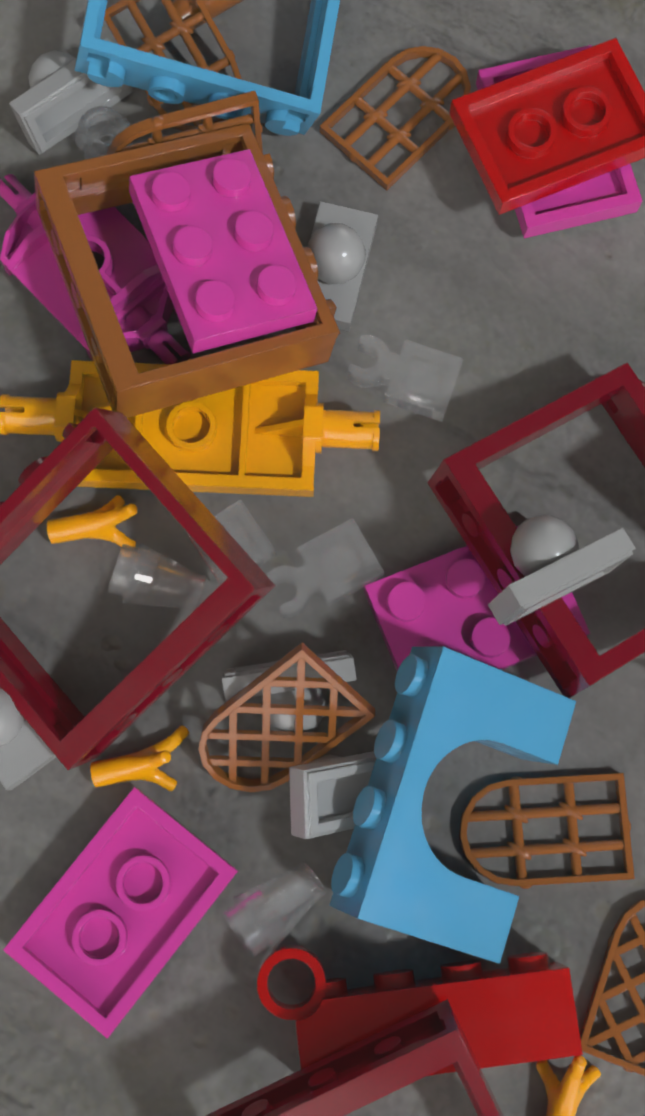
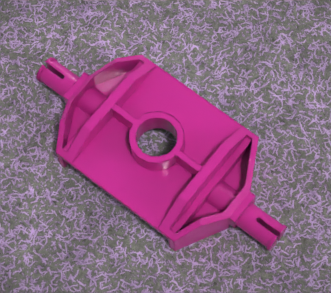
M7 174L4 176L7 185L0 179V196L14 209L17 216L5 232L0 261L5 271L10 276L13 274L85 348L89 358L93 361L36 209V194L32 195L17 180L14 174ZM115 207L78 215L91 251L98 252L105 257L99 271L130 352L143 349L144 347L146 349L150 348L165 364L170 365L179 363V361L189 360L191 356L189 351H186L167 332V323L174 305L149 241Z

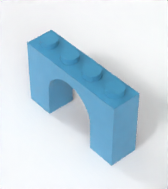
M444 646L412 647L410 655L403 660L396 674L395 689L397 695L389 720L382 725L375 740L374 754L376 761L368 786L364 787L359 793L354 805L353 821L355 826L347 851L339 858L333 870L331 879L333 895L329 906L357 919L500 964L519 896L457 875L447 869L436 858L427 843L422 825V800L425 787L437 764L449 752L472 741L522 760L558 765L576 701Z

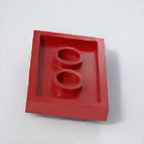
M617 38L461 96L451 102L449 114L499 215L645 158V92Z

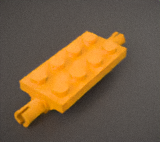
M71 360L69 385L65 392H58L56 398L2 394L0 396V408H5V412H0V434L55 436L57 442H62L65 439L62 433L69 422L78 424L95 407L112 411L94 361ZM135 363L138 373L170 365ZM297 370L127 418L192 492L313 497L315 453L322 454V447L379 450L380 410H374V412L323 410L324 403H318L319 371ZM114 449L77 486L150 490Z

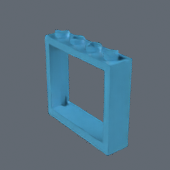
M107 0L87 1L74 71L87 74L90 80L103 86L120 87L124 84L146 90L155 100L169 104H179L185 101L201 105L255 91L259 100L260 122L264 123L269 131L284 136L297 135L298 133L305 135L321 113L340 0H311L295 94L102 40L100 37ZM251 107L216 115V117L228 120L251 113Z

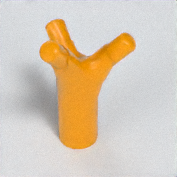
M116 495L107 504L92 512L47 520L49 540L51 544L86 538L101 539L113 542L126 551L132 552L136 547V542L118 530L116 525L136 515L138 508L133 503L125 505L123 497Z
M181 725L170 736L148 748L127 755L91 762L90 772L94 786L97 788L131 780H143L156 783L168 791H173L177 786V780L165 774L158 767L170 762V753L190 734L189 730Z
M581 1055L575 1056L560 1082L547 1060L537 1062L536 1068L545 1084L548 1100L546 1116H575L585 1092L601 1076L600 1070L596 1066L591 1065L584 1071L587 1065L586 1059Z

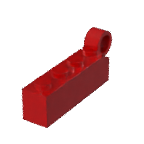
M287 945L271 952L262 963L258 973L257 991L263 1006L278 1018L295 1020L301 1069L447 999L481 1069L583 1055L570 969L558 962L549 963L548 952L511 955L507 957L508 968L482 971L481 961L478 960L443 964L440 966L442 977L415 980L413 969L379 972L373 974V986L347 989L346 978H325L324 968L313 952L302 946ZM286 959H297L306 963L311 968L315 977V986L311 995L298 1004H285L279 1001L272 994L269 987L268 978L272 968ZM451 1064L430 1075L456 1072V1069Z

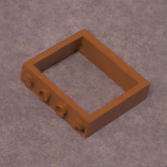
M249 123L34 171L36 209L112 411L121 412L126 418L329 362L337 336L340 334L334 319L337 307L331 299L325 300L318 284V267L315 256L309 247H302L295 230L296 218L292 203L287 196H280L274 182V167L270 153L263 155ZM250 149L318 308L314 322L295 326L296 331L138 373L78 215L132 203L133 201L129 193V179L132 175Z

